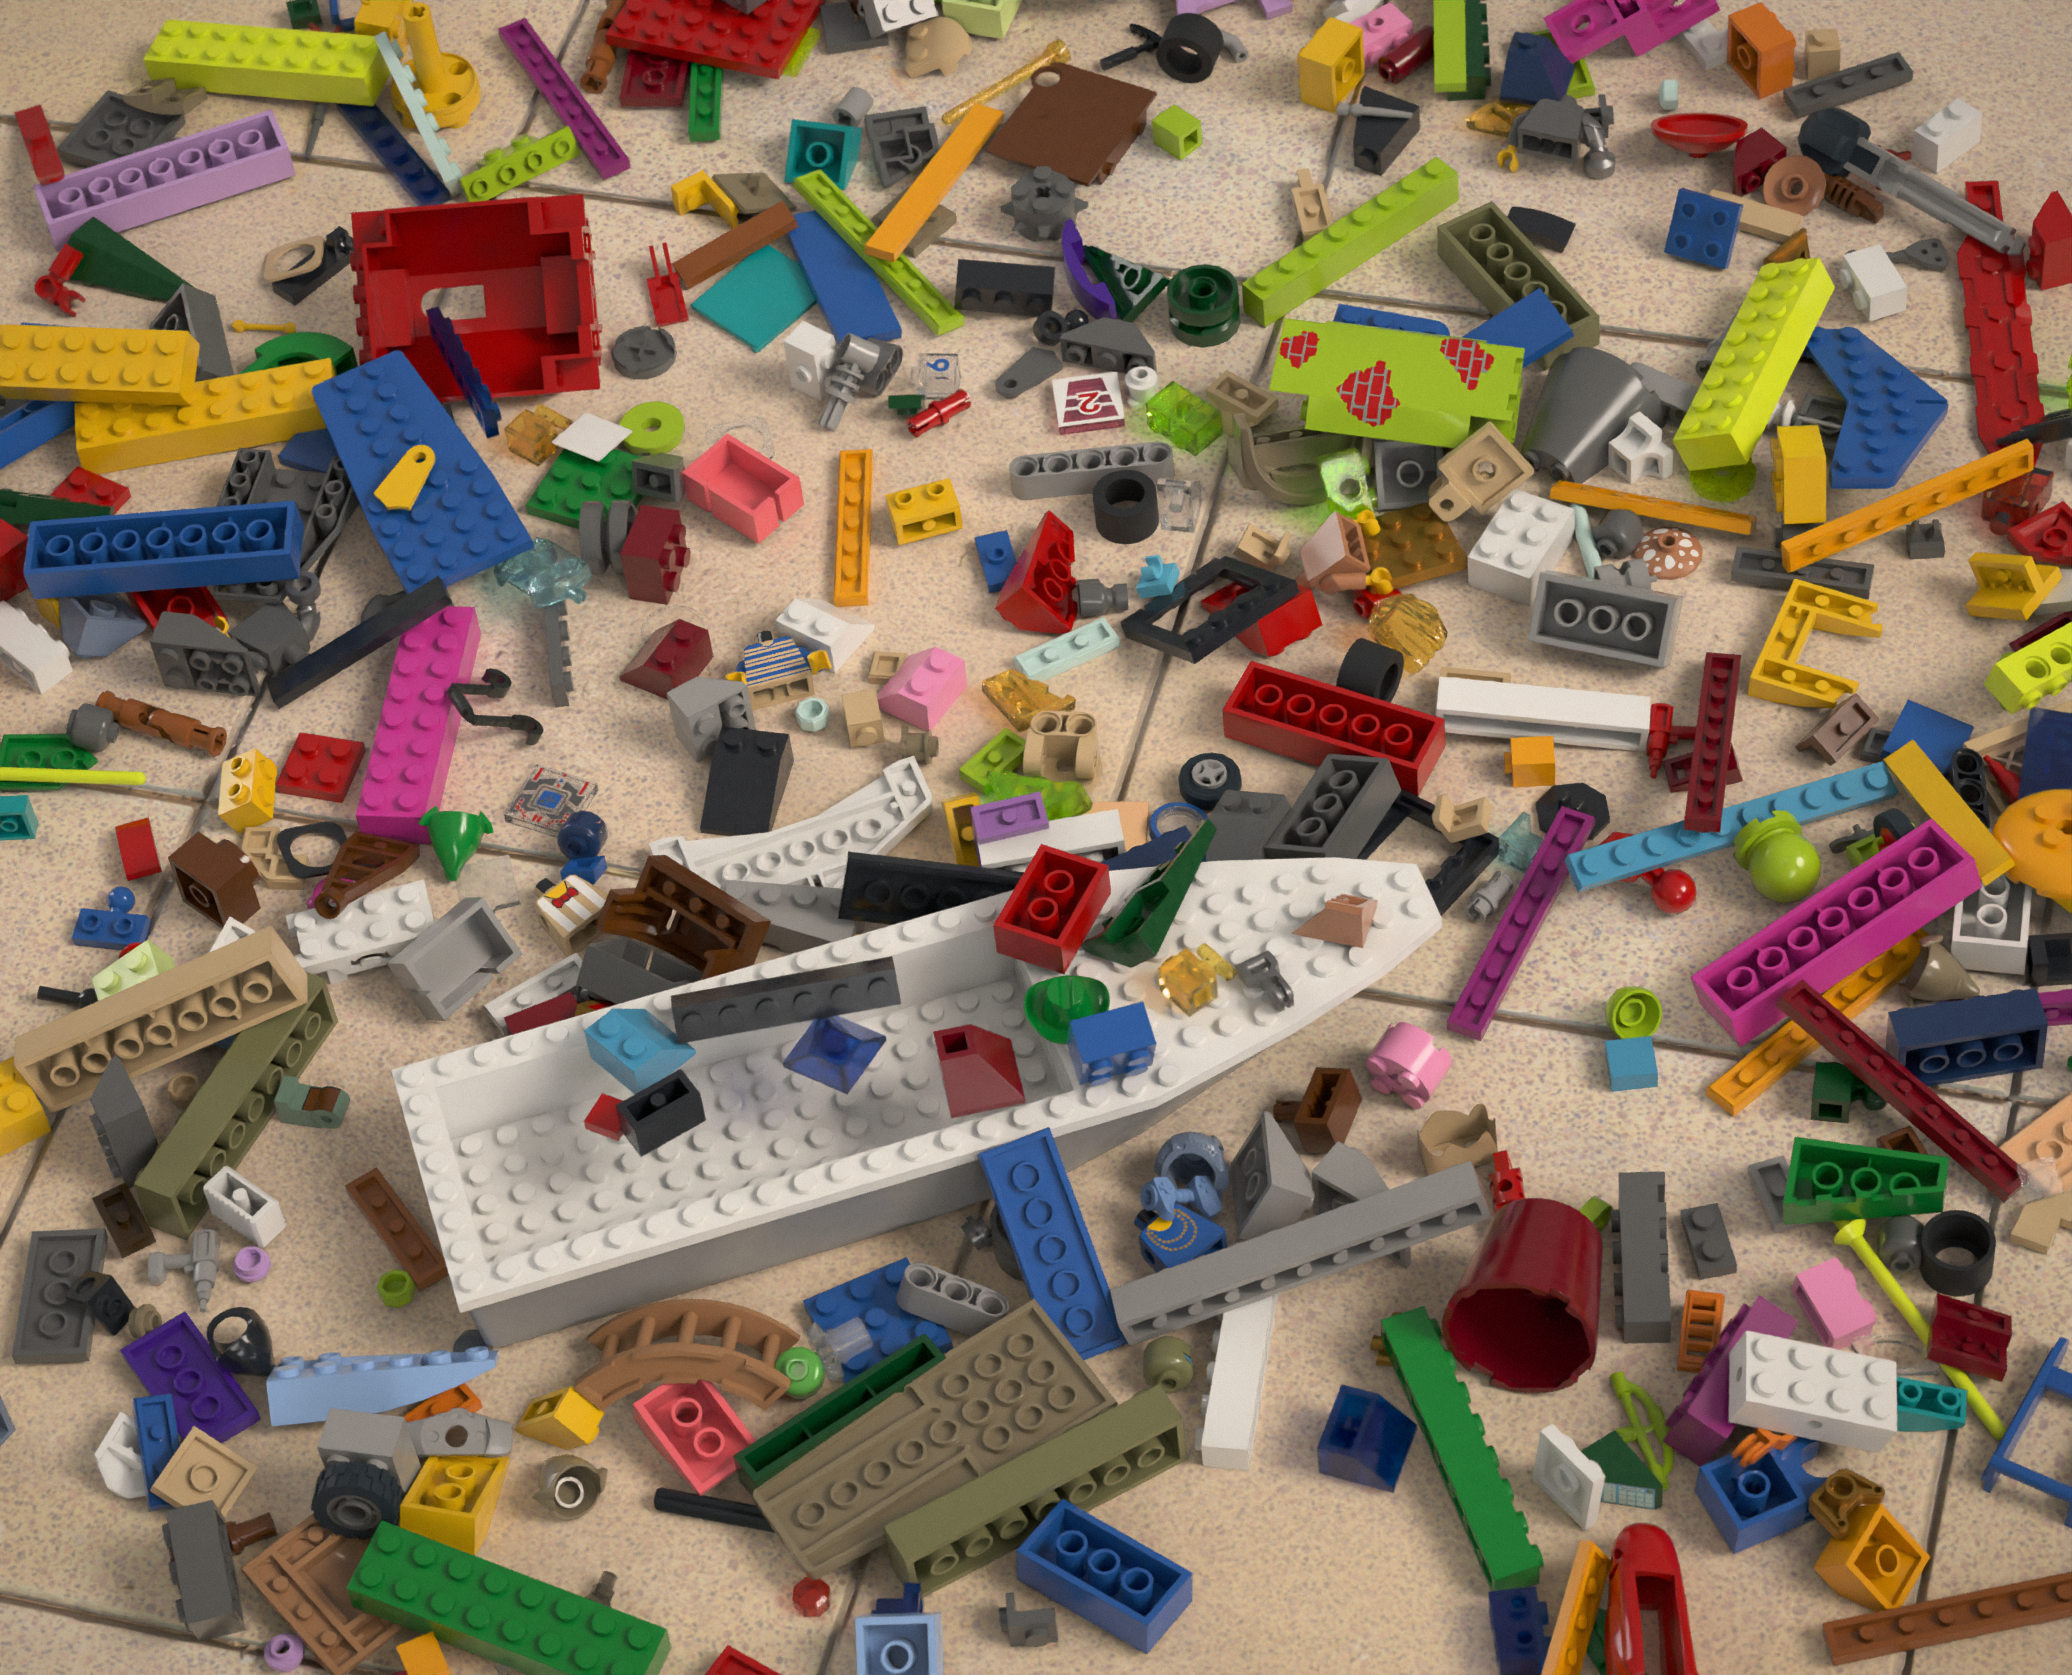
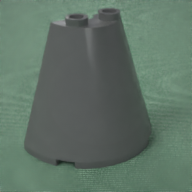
M1576 347L1568 353L1564 354L1562 352L1551 364L1520 454L1534 468V471L1538 472L1540 468H1546L1549 470L1550 476L1557 482L1563 480L1582 484L1608 466L1609 442L1625 430L1629 417L1640 411L1662 429L1666 425L1665 411L1655 390L1648 391L1641 382L1644 377L1631 365L1599 349Z

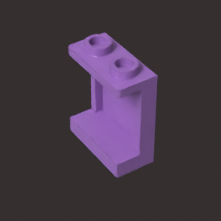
M1040 791L970 807L973 841L980 867L982 866L978 843L981 845L1049 829V822Z

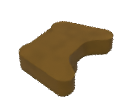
M1839 1469L1812 1493L1808 1503V1510L1834 1538L1844 1539L1849 1530L1847 1516L1859 1505L1882 1504L1885 1490L1882 1486L1850 1469Z

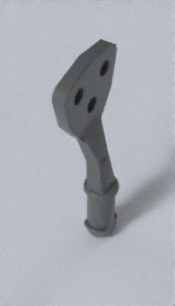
M1937 238L1917 241L1900 251L1885 252L1892 263L1911 261L1924 268L1944 271L1947 267V251L1941 240ZM1850 250L1846 254L1855 252V250Z

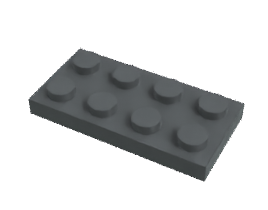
M105 1228L32 1231L12 1352L15 1364L83 1362L90 1360L96 1317L87 1305L68 1301L64 1294L86 1271L103 1273L108 1241ZM95 1281L86 1284L79 1293L88 1291Z

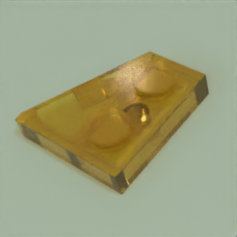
M1497 96L1466 118L1467 128L1507 138L1515 117L1534 108V106L1500 101L1499 96Z
M1013 669L982 681V692L1019 733L1029 729L1033 716L1041 711L1075 710L1076 699L1069 694L1064 698L1056 696L1049 692V685L1037 680H1030L1026 675Z

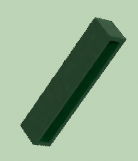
M925 1333L735 1454L733 1458L739 1481L753 1497V1492L756 1488L893 1394L904 1392L905 1386L945 1360V1355Z

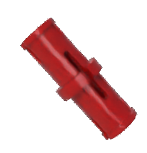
M958 389L955 393L941 401H932L927 409L906 420V425L913 424L908 427L909 432L915 438H918L937 425L944 426L949 422V418L971 407V401L964 402L970 399L963 389Z

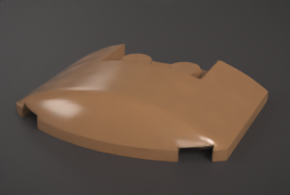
M311 1514L244 1565L241 1570L267 1606L270 1605L311 1651L316 1661L331 1675H346L403 1631L405 1627L356 1609L351 1603L346 1587L371 1539H350L339 1534L336 1535L331 1530L323 1528L320 1522L315 1520L313 1514Z

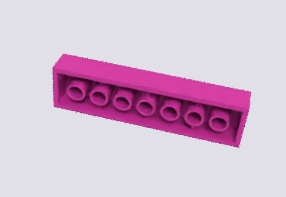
M447 606L401 634L356 812L360 832L416 844H431L427 826L423 827L418 823L423 815L433 807L437 806L438 810H440L461 721V715L449 699L447 691L451 683L470 684L481 637L475 607Z
M1930 818L1691 976L1700 1005L1742 1047L1787 1017L1776 1004L1784 993L1802 979L1819 994H1822L1980 889L1982 885L1975 859Z

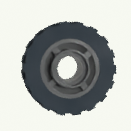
M362 1461L333 1463L326 1470L323 1469L317 1478L311 1511L314 1512L315 1520H318L323 1528L331 1530L336 1535L339 1534L350 1539L359 1538V1540L373 1538L381 1521L392 1525L396 1524L402 1498L401 1485L397 1484L398 1480L388 1474V1471L380 1469L374 1464H365Z

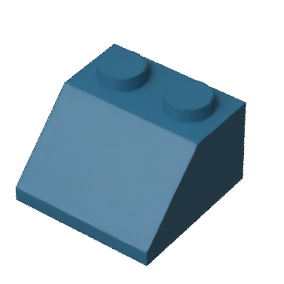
M611 1009L584 1031L591 1059L634 1094L669 1076L696 1054L695 1049L688 1043L678 1044L677 1035L646 1009Z

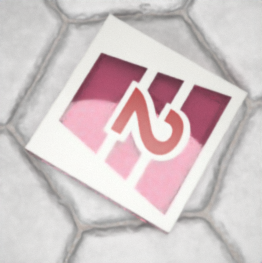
M1117 371L1052 380L1060 435L1125 426Z

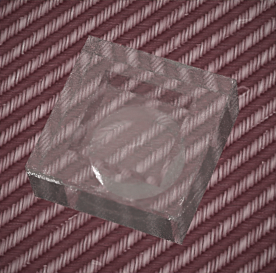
M2054 1155L2016 1165L2026 1204L2064 1194Z

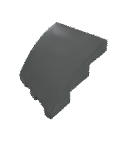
M926 106L864 116L870 149L883 189L891 187L931 160L940 149L934 123H929Z

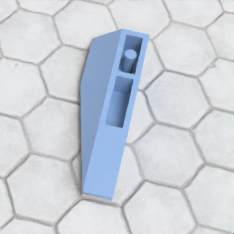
M479 1346L466 1349L465 1352L438 1350L419 1354L341 1357L339 1352H330L319 1355L317 1360L303 1361L302 1356L285 1357L280 1360L281 1363H276L266 1381L271 1426L326 1421L330 1408L380 1413L419 1402L457 1387L496 1367L499 1360L498 1350L488 1351V1347Z

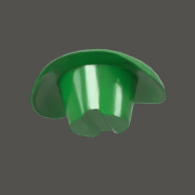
M1065 975L1032 985L1025 994L1023 1005L1028 1021L1042 1037L1053 1043L1067 1044L1069 1022L1108 1011L1110 995L1104 983L1097 979Z

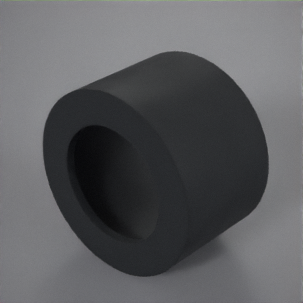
M1194 13L1176 15L1169 21L1156 51L1157 62L1166 74L1178 81L1185 83L1202 82L1212 73L1223 48V35L1217 25L1204 16ZM1180 46L1190 48L1197 54L1190 53L1181 48Z
M1118 470L1105 475L1096 483L1093 489V504L1096 528L1102 537L1117 544H1134L1147 539L1155 532L1159 524L1156 486L1150 477L1135 470ZM1122 501L1140 502L1137 505L1129 508H1117L1112 506L1113 504Z
M1359 638L1351 645L1344 657L1338 673L1336 686L1391 703L1403 673V654L1384 645Z
M1949 1210L1931 1218L1925 1225L1921 1237V1266L1919 1269L1924 1281L1935 1291L1954 1297L1968 1296L1982 1290L1989 1283L1993 1273L1996 1237L1992 1227L1982 1217L1964 1210ZM1959 1247L1973 1253L1978 1262L1966 1266H1954L1939 1260L1936 1255L1946 1248Z

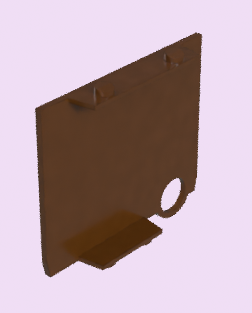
M1052 62L1050 66L1040 67L1032 73L1031 84L1033 88L985 150L986 153L996 158L1031 169H1035L1038 166H1048L1052 171L1067 176L1071 182L1087 187L1090 186L1097 176L1099 184L1102 185L1107 177L1113 174L1116 165L1137 137L1143 134L1147 125V108L1156 98L1157 92L1072 65ZM1045 72H1053L1060 77L1059 81L1052 86H1041L1036 83L1035 79L1038 75Z

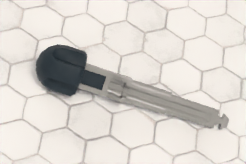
M1833 107L1811 113L1802 123L1798 135L1801 153L1803 156L1812 158L1817 162L1824 173L1832 177L1841 176L1846 178L1852 172L1895 198L1906 201L1944 224H1951L2000 253H2004L2009 248L2007 252L2009 255L2022 254L2027 244L2023 236L2017 234L2016 238L2014 237L2016 233L2015 228L1962 199L1959 193L1923 174L1921 170L1870 142V126L1862 119L1846 110Z

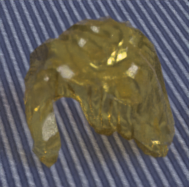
M1412 594L1391 595L1377 602L1372 609L1368 624L1369 634L1376 643L1400 651L1403 654V670L1412 675L1425 668L1429 660L1435 656V652L1443 648L1448 633L1437 608L1431 603L1417 599Z

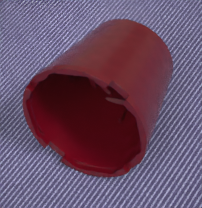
M1544 1198L1519 1199L1506 1204L1495 1213L1447 1303L1442 1318V1334L1446 1346L1465 1369L1470 1371L1474 1368L1490 1377L1489 1383L1492 1385L1523 1393H1548L1565 1389L1577 1383L1579 1376L1587 1369H1591L1598 1346L1603 1242L1596 1226L1577 1209L1567 1204Z

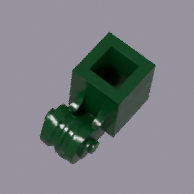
M1816 1062L1811 1120L1848 1124L1850 1106L1856 1100H1862L1864 1107L1872 1111L1881 1110L1888 1105V1102L1844 1064L1839 1062Z

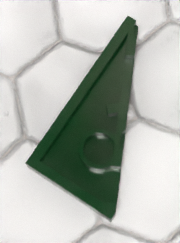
M1086 244L1083 246L1084 255L1099 282H1105L1115 302L1116 312L1121 321L1132 323L1169 285L1170 278L1161 273L1149 270L1144 266L1105 252L1097 247L1087 246Z

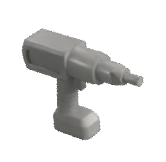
M204 1228L194 1232L192 1236V1254L149 1253L148 1279L152 1286L163 1284L167 1279V1269L184 1268L185 1274H193V1283L196 1288L197 1300L200 1303V1312H206L207 1303L211 1297V1289L215 1286L216 1272L219 1271L220 1239L216 1230Z

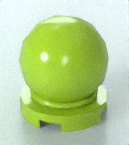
M1775 810L1772 811L1775 817L1768 818L1761 823L1755 818L1740 830L1733 841L1736 847L1733 856L1740 867L1749 871L1755 889L1770 901L1781 904L1798 902L1814 890L1820 878L1821 861L1816 847L1802 836L1801 825L1795 816L1788 811Z

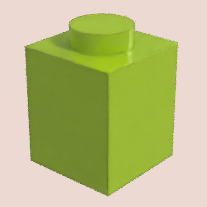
M1175 104L1152 120L1154 144L1180 161L1203 144L1201 121Z

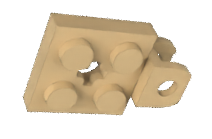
M1489 421L1437 462L1438 468L1443 474L1434 480L1428 489L1430 496L1429 506L1444 522L1456 519L1468 510L1471 504L1482 515L1534 474V468L1494 424ZM1483 461L1492 462L1493 472L1490 474L1487 471L1479 473L1477 471L1480 468L1479 463Z

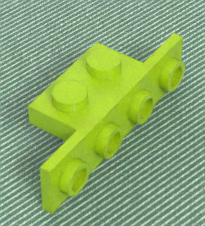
M567 125L542 138L523 134L510 141L512 145L502 150L500 147L485 152L483 154L484 158L476 162L477 170L458 178L468 202L487 201L581 155L570 127Z

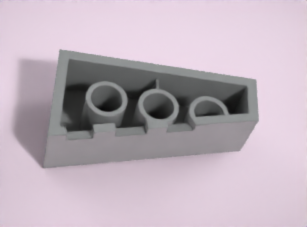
M722 880L721 890L771 920L761 946L768 943L780 947L781 952L794 954V952H801L854 936V934H861L864 931L865 922L838 919L841 888Z

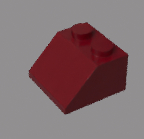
M678 619L655 630L619 676L620 681L668 700L667 692L698 677L714 657L709 631L682 619Z

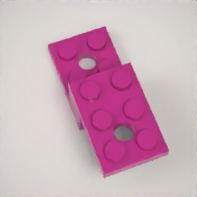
M1574 0L1544 17V20L1562 54L1573 64L1624 34L1638 57L1720 11L1716 0H1685L1678 6H1673L1678 0ZM1590 22L1586 28L1578 30L1582 24Z

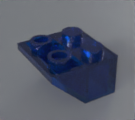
M1341 1384L1317 1447L1319 1473L1394 1493L1417 1432V1424L1380 1394Z

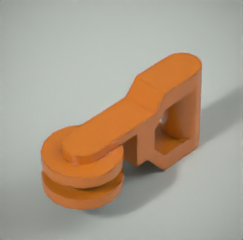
M1754 1427L1756 1434L1753 1433L1746 1437L1736 1447L1731 1456L1735 1460L1742 1457L1739 1464L1744 1468L1749 1464H1754L1773 1448L1778 1450L1785 1449L1799 1436L1780 1433L1782 1435L1780 1436L1773 1434L1770 1430Z

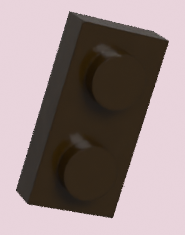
M126 1182L92 1198L122 1258L156 1243L154 1234Z

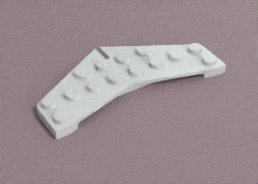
M911 756L896 761L883 769L882 777L815 817L767 833L685 841L684 836L666 837L650 842L649 847L652 855H667L718 888L721 887L722 880L814 887H816V883H820L821 887L842 889L848 851L885 856L932 812L933 800L915 757Z

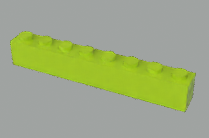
M1436 156L1242 283L1244 312L1266 328L1459 201L1458 172Z

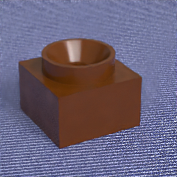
M198 831L168 857L183 902L221 929H223L229 917L243 924L261 909L254 886L260 881L259 873L250 858L233 842L222 839L216 844Z

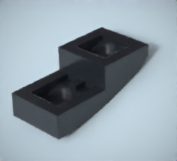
M1512 206L1507 215L1530 242L1534 239L1561 254L1567 246L1576 226L1575 223L1559 216L1525 207Z

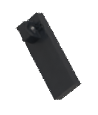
M338 226L330 234H327L321 264L310 272L272 282L274 293L296 306L349 265L350 253L354 252L353 238L349 236L348 231ZM315 250L288 271L307 263L313 257Z

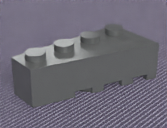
M1665 1171L1619 1172L1618 1209L1611 1210V1231L1619 1232V1241H1612L1613 1264H1620L1621 1273H1614V1296H1622V1305H1615L1616 1328H1623L1624 1344L1671 1343L1669 1274H1667L1668 1239Z

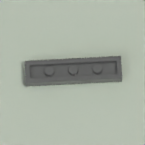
M1900 52L1785 88L1783 89V99L1795 117L1800 118L1822 109L1837 106L1913 81V70Z
M1737 547L1731 570V581L1790 589L1795 578L1859 598L1869 599L1875 565L1824 558L1796 571L1787 573L1782 566L1781 552Z
M556 583L543 584L550 686L555 707L569 706L568 692L574 691L572 672L566 671V666H572L569 645L564 646V641L570 640L567 620L562 621V616L568 615L565 595L559 596Z

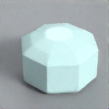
M1663 80L1660 84L1659 103L1663 110H1676L1678 108V81Z
M810 697L799 702L795 711L797 723L802 730L816 732L827 727L831 717L829 707L823 699Z

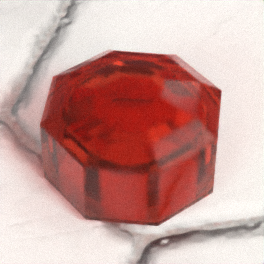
M804 1577L793 1587L792 1600L794 1608L804 1617H820L831 1607L830 1586L821 1578L811 1580L808 1577Z

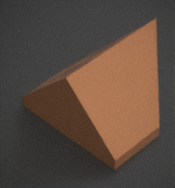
M1342 893L1340 896H1336V899L1331 898V901L1327 900L1325 909L1291 934L1363 948L1378 900Z

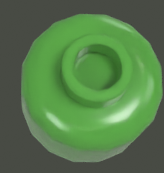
M791 1347L782 1352L776 1360L774 1368L791 1379L790 1387L784 1393L788 1397L797 1400L808 1399L817 1394L822 1388L825 1380V1369L818 1355L811 1349Z

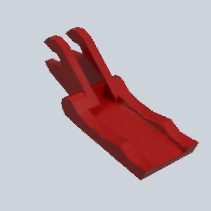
M662 243L668 274L662 276L659 274L653 245L648 246L655 277L647 278L646 280L657 328L689 321L678 272L673 273L667 243Z

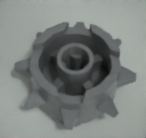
M1038 166L1033 172L1021 177L1011 186L1012 201L1002 205L1001 212L1014 217L1015 224L1012 227V231H1018L1024 238L1038 242L1037 237L1041 239L1053 237V241H1057L1062 238L1065 221L1072 219L1076 226L1077 213L1088 208V202L1075 197L1074 189L1077 184L1071 182L1067 176L1052 171L1048 166Z

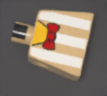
M569 875L557 885L549 878H544L538 882L534 889V894L539 898L535 902L539 922L566 957L580 952L603 934L596 924L608 893L576 875Z

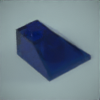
M840 1016L815 1019L783 1061V1067L848 1094L886 1042V1036Z

